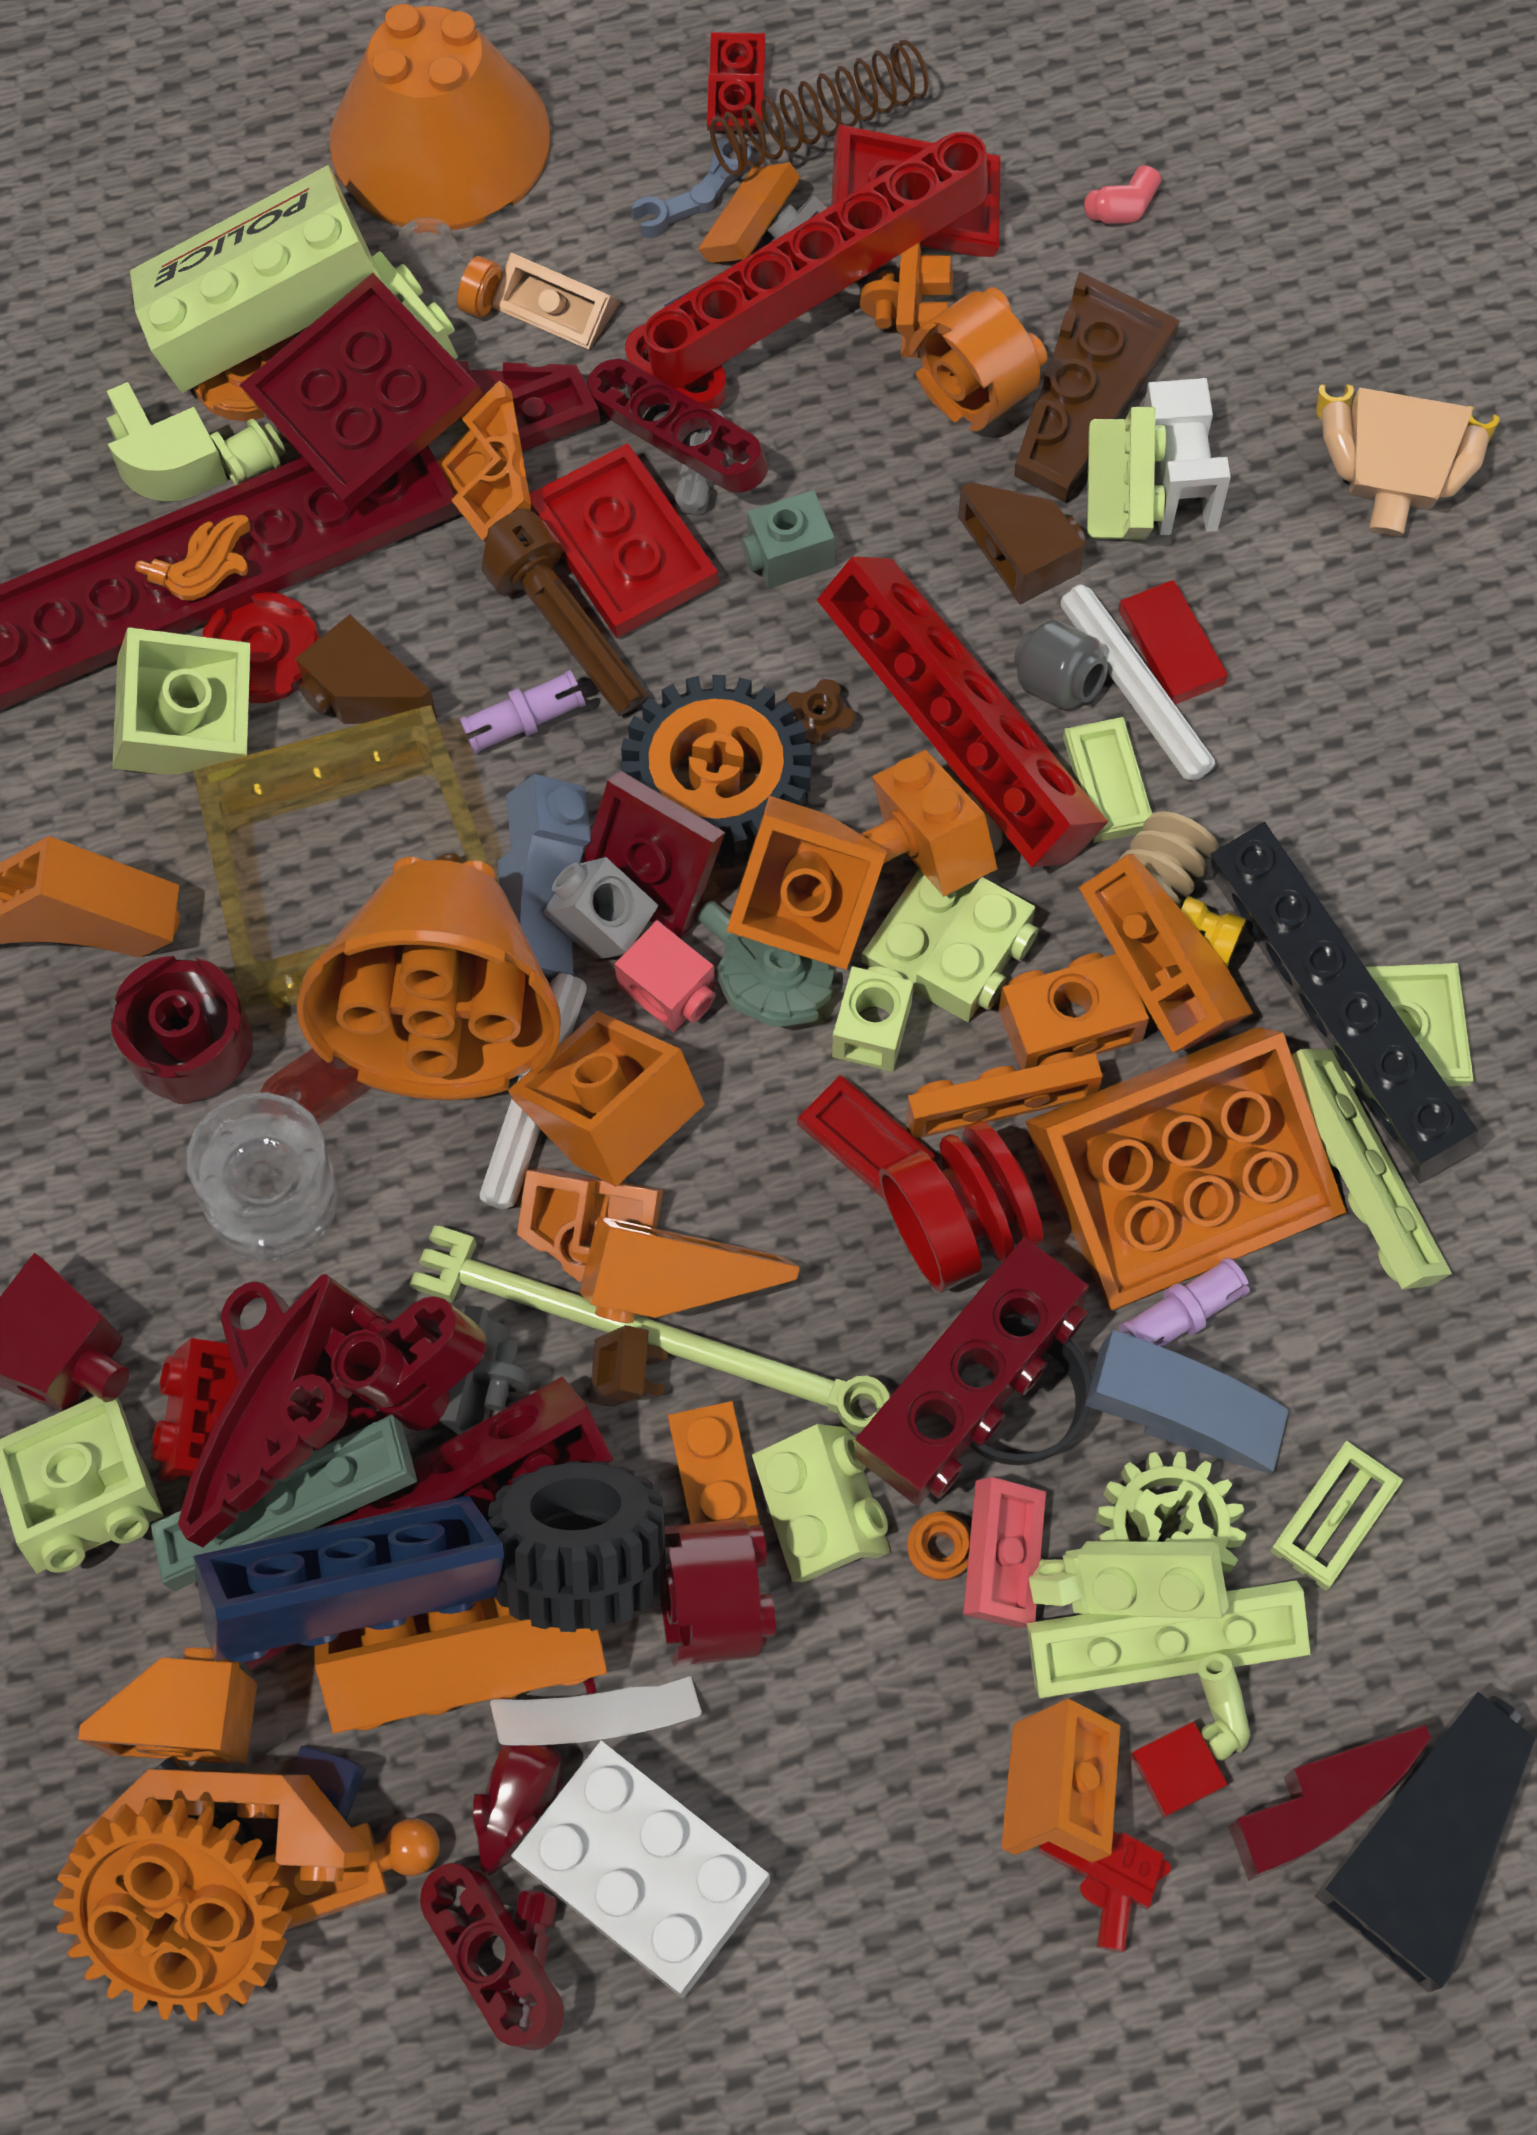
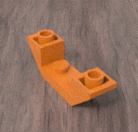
M148 1769L101 1815L112 1820L123 1804L130 1806L139 1815L148 1798H154L157 1801L163 1815L170 1813L177 1799H184L188 1815H200L207 1806L213 1808L214 1814L215 1802L238 1803L237 1817L278 1818L275 1862L278 1865L301 1866L300 1880L343 1881L344 1868L369 1866L370 1850L311 1777L304 1774ZM95 1822L92 1823L82 1834L88 1835ZM82 1834L76 1839V1843L78 1842Z

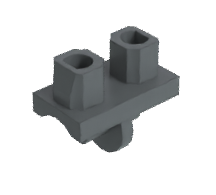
M466 1305L464 1314L482 1327L486 1336V1350L478 1365L449 1390V1404L445 1414L438 1422L449 1427L458 1435L488 1419L491 1409L496 1411L504 1410L508 1391H527L531 1379V1374L528 1371L514 1365L518 1346L507 1342L510 1328L489 1318L488 1310L480 1306Z

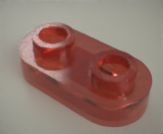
M312 1048L272 1075L264 1083L259 1095V1106L267 1124L273 1130L283 1135L297 1136L317 1127L366 1093L371 1086L357 1081V1068L349 1066L346 1069H336L333 1067L337 1059L335 1056H333L331 1062L327 1063ZM291 1091L301 1093V1098L296 1104L291 1106L280 1104L282 1097L286 1093Z

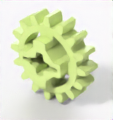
M1153 1452L1149 1453L1145 1472L1143 1473L1131 1462L1124 1466L1121 1475L1126 1487L1111 1481L1106 1486L1103 1495L1115 1506H1102L1098 1508L1095 1521L1104 1526H1109L1110 1530L1099 1535L1097 1541L1130 1542L1125 1526V1518H1127L1128 1523L1138 1529L1141 1542H1157L1161 1535L1159 1530L1162 1522L1170 1514L1174 1515L1177 1508L1183 1505L1185 1509L1179 1518L1181 1520L1179 1529L1172 1535L1171 1539L1167 1538L1165 1542H1215L1219 1548L1222 1571L1231 1572L1238 1559L1226 1547H1241L1246 1533L1238 1528L1230 1527V1523L1241 1517L1244 1508L1242 1504H1225L1223 1499L1232 1486L1229 1479L1220 1481L1215 1485L1207 1480L1211 1463L1204 1461L1194 1472L1186 1469L1187 1461L1184 1452H1177L1171 1466H1163L1158 1454ZM1161 1485L1179 1487L1177 1491L1159 1495L1148 1490L1151 1487ZM1200 1500L1205 1504L1212 1517L1214 1530L1203 1524L1198 1506Z

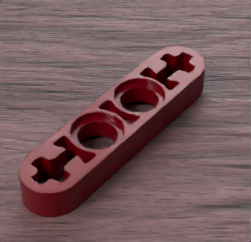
M610 359L596 366L588 376L587 387L599 412L604 417L723 489L733 493L747 492L756 488L766 477L768 462L759 440L753 434L631 362L623 359ZM625 386L630 395V399L628 400L626 395L618 389H621ZM657 404L670 406L667 414L656 421L642 420L645 412L652 406ZM700 428L711 430L710 436L702 444L696 446L683 444L686 436L692 431ZM726 449L728 456L738 462H734L733 464L729 465L727 458L723 453L724 450Z

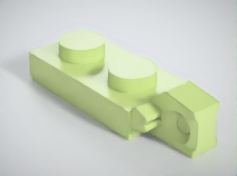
M1086 1541L1081 1549L1066 1551V1555H1063V1560L1041 1559L1038 1568L1029 1577L1034 1604L1065 1606L1072 1603L1073 1612L1083 1615L1089 1613L1141 1615L1143 1617L1223 1618L1229 1607L1219 1548L1215 1542Z

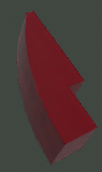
M1426 1725L1293 1768L1284 1777L1292 1800L1239 1817L1228 1826L1248 1881L1285 1867L1332 1840L1373 1808L1405 1775L1431 1739Z

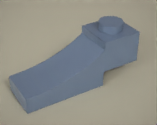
M533 774L506 794L511 851L497 860L499 885L503 889L547 981L551 982L559 973L574 975L572 939L542 912L555 894L552 891V885L557 876L574 862L580 864L583 848L591 842L585 786Z

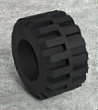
M567 1461L565 1464H549L538 1467L537 1471L533 1473H523L512 1479V1485L503 1486L495 1494L496 1501L490 1503L488 1510V1523L502 1542L504 1551L496 1600L501 1607H509V1614L519 1621L531 1620V1626L541 1629L554 1627L560 1628V1632H576V1629L589 1628L591 1631L605 1629L607 1624H622L633 1619L634 1612H645L654 1604L653 1597L661 1595L665 1587L664 1578H666L663 1499L659 1491L653 1490V1483L646 1477L635 1476L634 1470L623 1466L612 1467L606 1462L580 1463V1461Z

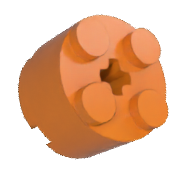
M989 287L984 292L976 291L966 294L915 331L909 342L910 357L919 352L923 367L915 372L927 397L954 423L962 416L973 423L968 429L972 431L982 430L1032 393L1040 381V367L1048 359L1046 349L1041 340L1034 334L1026 332L1023 325L1011 312V306L1006 296L995 287Z

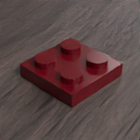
M619 771L607 780L590 835L591 842L587 845L582 863L607 857L659 905L649 921L653 923L656 920L659 921L677 937L681 938L689 931L695 921L725 832L626 773Z

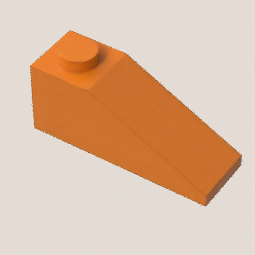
M1134 854L1126 855L1078 887L1172 1053L1201 1045L1253 1013L1222 958Z
M598 1216L579 1293L591 1305L596 1306L595 1315L612 1321L633 1323L635 1314L656 1318L797 1280L800 1267L781 1255Z

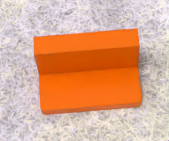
M1069 1698L1014 1724L1001 1844L1003 1850L1017 1855L1046 1842H1051L1090 1862H1095L1111 1855L1120 1738L1119 1724Z

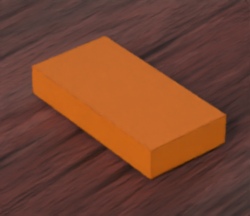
M790 162L751 168L698 247L699 252L706 261L711 263L743 260L751 255L799 182L800 175Z

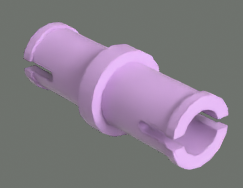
M571 670L522 693L519 688L507 692L508 699L470 716L459 718L465 734L485 725H490V730L468 739L475 755L481 753V750L522 732H525L527 737L538 732V725L576 708L585 707L586 703L581 690L559 700L555 697L556 694L578 685Z
M1224 1258L1218 1265L1185 1286L1175 1283L1167 1288L1163 1293V1300L1133 1319L1120 1324L1119 1331L1160 1347L1165 1346L1185 1332L1189 1335H1194L1205 1328L1207 1318L1238 1298L1249 1294L1248 1280L1241 1268L1232 1259Z

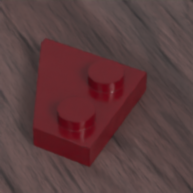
M457 361L480 386L484 395L498 381L506 384L511 390L522 452L600 423L599 409L576 364H547L542 367H534L527 363L503 362V371L470 370L468 361Z

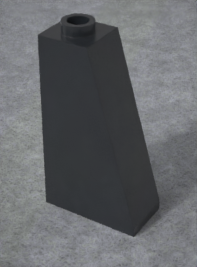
M1479 1692L1462 1704L1314 1895V1897L1428 1993L1443 1988L1451 1977L1536 1739L1522 1727L1525 1723L1524 1718L1510 1704L1496 1696H1490L1487 1699Z

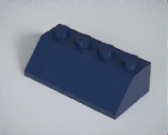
M468 1495L194 1555L193 1559L205 1635L215 1660L229 1659L234 1662H248L265 1656L269 1649L293 1643H300L306 1646L322 1645L333 1641L339 1636V1633L367 1626L377 1630L391 1629L404 1624L408 1617L432 1611L454 1614L469 1610L476 1604V1601L496 1597L504 1560L502 1542Z

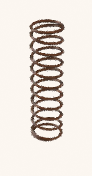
M900 40L899 43H893L890 49V63L887 56L881 51L875 50L872 56L873 72L863 59L856 58L854 62V76L860 93L873 108L869 116L860 115L859 94L851 73L843 66L837 67L835 81L838 92L847 109L855 116L854 120L849 124L841 122L840 100L832 80L824 73H820L817 78L819 98L829 117L836 123L835 128L828 132L822 130L823 116L814 89L806 81H801L798 87V96L805 116L818 131L814 139L804 138V123L798 102L789 90L782 89L779 96L782 113L792 132L799 138L795 147L785 145V130L780 112L773 100L764 96L761 102L762 116L768 131L780 146L779 152L775 155H770L766 152L765 132L756 110L751 105L745 104L742 110L744 126L750 140L761 153L760 160L755 163L748 161L745 136L737 118L730 112H726L723 119L714 117L710 124V138L719 163L727 173L738 177L745 171L746 164L752 168H760L764 163L765 157L771 160H778L782 156L784 149L789 152H797L801 148L802 142L809 145L816 144L821 134L827 137H834L839 124L854 127L858 119L864 122L871 121L877 111L882 114H888L892 111L895 104L907 106L913 97L923 99L928 92L929 80L926 65L920 52L909 41ZM902 45H907L911 48L921 66L924 79V90L921 94L914 92L915 74L913 65ZM900 51L909 69L911 87H909L903 75L900 64ZM877 56L882 58L889 72L892 95L888 92L880 77L877 67ZM859 63L864 66L872 84L874 103L865 92L858 72ZM840 71L846 75L850 82L855 100V109L851 106L843 91ZM895 75L900 84L910 93L909 97L904 101L896 100L897 84ZM821 79H824L831 89L837 117L831 111L824 97ZM876 80L885 96L891 101L887 108L881 109L878 107ZM803 86L808 89L816 107L818 124L811 116L805 103ZM784 94L790 98L794 106L799 131L794 126L787 112ZM766 102L770 104L776 116L780 139L769 121ZM747 110L751 112L760 133L761 146L751 130ZM728 117L732 120L737 129L741 141L742 152L737 137L728 123ZM716 122H720L724 126L729 143L737 155V170L733 171L728 167L719 151L715 137Z

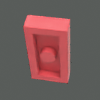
M995 1477L976 1480L963 1615L1015 1628L1027 1627L1026 1623L1035 1622L1037 1604L1033 1603L1029 1577L1038 1568L1041 1559L1046 1491Z

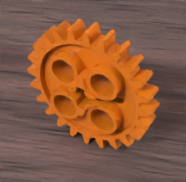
M148 1798L139 1815L130 1806L123 1804L112 1820L101 1816L97 1819L88 1835L82 1834L68 1855V1861L58 1875L57 1880L63 1886L54 1899V1906L65 1910L66 1913L57 1925V1931L64 1934L77 1935L67 1952L69 1958L89 1956L93 1962L84 1975L85 1979L89 1981L103 1975L111 1979L112 1981L106 1995L109 1999L117 1997L124 1990L133 1993L132 2007L134 2012L139 2013L147 2001L151 2000L157 2002L162 2020H168L175 2005H182L191 2021H197L206 2003L218 2016L224 2015L232 1998L244 2005L248 2002L256 1985L263 1987L266 1984L287 1943L283 1936L291 1922V1915L281 1909L289 1895L288 1888L270 1886L279 1869V1865L277 1862L256 1863L254 1858L262 1845L259 1839L249 1841L243 1845L234 1840L240 1822L237 1820L228 1823L221 1830L212 1826L214 1814L213 1808L207 1806L196 1820L188 1818L184 1799H177L168 1815H163L159 1804L154 1798Z

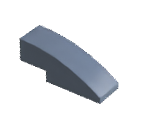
M1112 1330L1101 1345L1085 1403L1087 1407L1145 1425L1144 1434L1272 1474L1275 1469L1289 1409L1266 1395L1224 1373L1153 1343L1116 1330Z

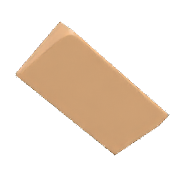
M510 253L492 299L491 307L590 350L621 301L521 256Z

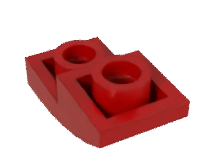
M711 32L707 131H710L712 119L714 117L723 119L726 112L732 113L740 123L742 130L746 131L742 118V110L745 104L751 105L756 110L763 125L761 102L764 97L765 33ZM747 110L751 130L759 131L754 117ZM728 117L730 127L733 131H737L734 123ZM716 122L715 131H725L724 126L720 122Z

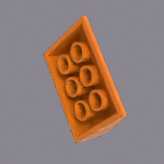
M1255 1027L1025 1121L1047 1182L1110 1310H1115L1170 1287L1175 1283L1206 1272L1218 1265L1224 1258L1237 1259L1347 1213L1284 1033L1280 1031Z

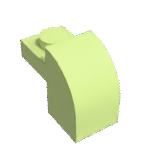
M128 382L107 391L115 414L107 417L106 421L116 440L109 443L108 446L121 478L133 491L154 500L177 501L193 497L228 481L218 450L195 407L151 425Z

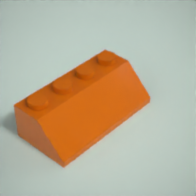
M496 1597L476 1601L472 1608L460 1613L444 1614L432 1611L408 1617L404 1624L391 1629L377 1630L367 1626L341 1632L333 1641L315 1646V1669L333 1734L353 1729L370 1730L381 1726L385 1722L422 1714L439 1715L458 1706L490 1699L507 1700L522 1692L559 1684L575 1685L588 1678L607 1674L600 1630L591 1631L588 1628L576 1629V1632H560V1628L550 1627L548 1629L534 1627L531 1626V1620L519 1621L509 1614V1607H501Z

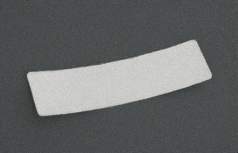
M691 1676L661 1686L628 1687L615 1691L574 1697L533 1700L493 1699L490 1701L498 1740L502 1745H552L608 1739L670 1726L701 1715V1708Z

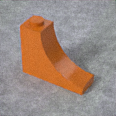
M47 836L0 863V944L17 942L67 943L110 950L131 957H143L173 942V937L177 932L180 922V914L177 910L179 885Z

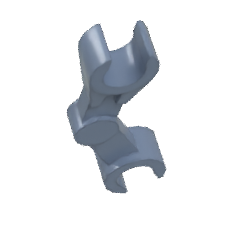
M727 137L722 138L717 143L719 151L728 167L733 171L737 170L738 160L726 157L732 149ZM748 145L747 156L750 162H752L751 145ZM714 152L709 173L700 184L695 185L687 193L665 201L650 196L637 200L632 206L633 220L642 218L647 214L658 216L654 220L641 223L642 237H658L666 231L670 223L699 212L707 213L715 208L716 200L723 190L741 176L736 177L727 173L719 163ZM746 164L745 171L741 174V176L750 169L749 165Z

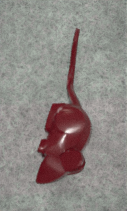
M593 1677L583 1681L587 1695L597 1693ZM503 1745L490 1773L485 1794H474L473 1824L477 1837L480 1868L483 1874L487 1876L493 1875L503 1864L513 1859L511 1855L542 1817L545 1809L555 1800L562 1782L564 1759L551 1745Z

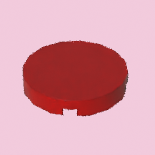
M259 592L252 595V603L227 614L225 608L217 610L203 628L202 637L250 643L249 702L265 704L280 700L299 690L298 686L303 681L295 658L320 639L316 624L310 618L309 612L303 605L281 593Z

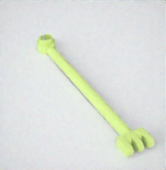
M442 1226L433 1227L429 1240L441 1247L450 1248V1254L446 1255L431 1249H424L419 1260L421 1265L442 1272L440 1278L415 1272L409 1284L414 1290L444 1298L452 1303L460 1284H464L607 1333L624 1325L649 1330L648 1346H659L669 1354L827 1406L829 1411L838 1413L842 1423L850 1431L859 1434L876 1415V1412L868 1418H859L853 1414L851 1410L852 1404L858 1399L867 1398L875 1404L878 1412L890 1398L886 1387L878 1379L870 1376H856L847 1382L837 1378L833 1381L636 1314L633 1323H622L599 1317L594 1314L596 1306L591 1305L582 1296L472 1260L471 1257L477 1245L474 1237Z

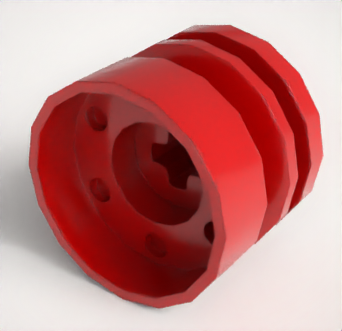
M978 1120L964 1128L962 1133L963 1141L958 1136L952 1134L941 1139L939 1147L943 1171L926 1152L918 1149L881 1167L879 1172L881 1189L899 1234L923 1276L935 1290L941 1293L980 1274L982 1263L978 1241L994 1259L1003 1263L1013 1251V1243L1017 1246L1025 1237L1037 1246L1041 1244L1044 1238L1042 1222L1032 1190L1021 1166L999 1134L987 1122Z

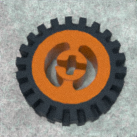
M712 674V688L709 689L701 688L699 676L687 678L686 693L680 695L674 684L662 689V704L659 705L651 697L642 705L643 719L634 716L628 725L629 739L623 738L621 748V771L724 831L725 834L717 856H720V868L734 867V855L740 853L744 854L746 862H748L769 796L807 807L811 784L812 753L810 743H806V729L801 720L793 723L794 709L786 701L775 707L774 691L763 686L758 696L752 695V680L739 677L736 689L732 690L726 689V675ZM692 750V757L689 756L690 790H687L675 778L673 771L679 760ZM745 752L756 762L760 773L754 783L740 793V783H743ZM715 767L719 768L718 773H713Z

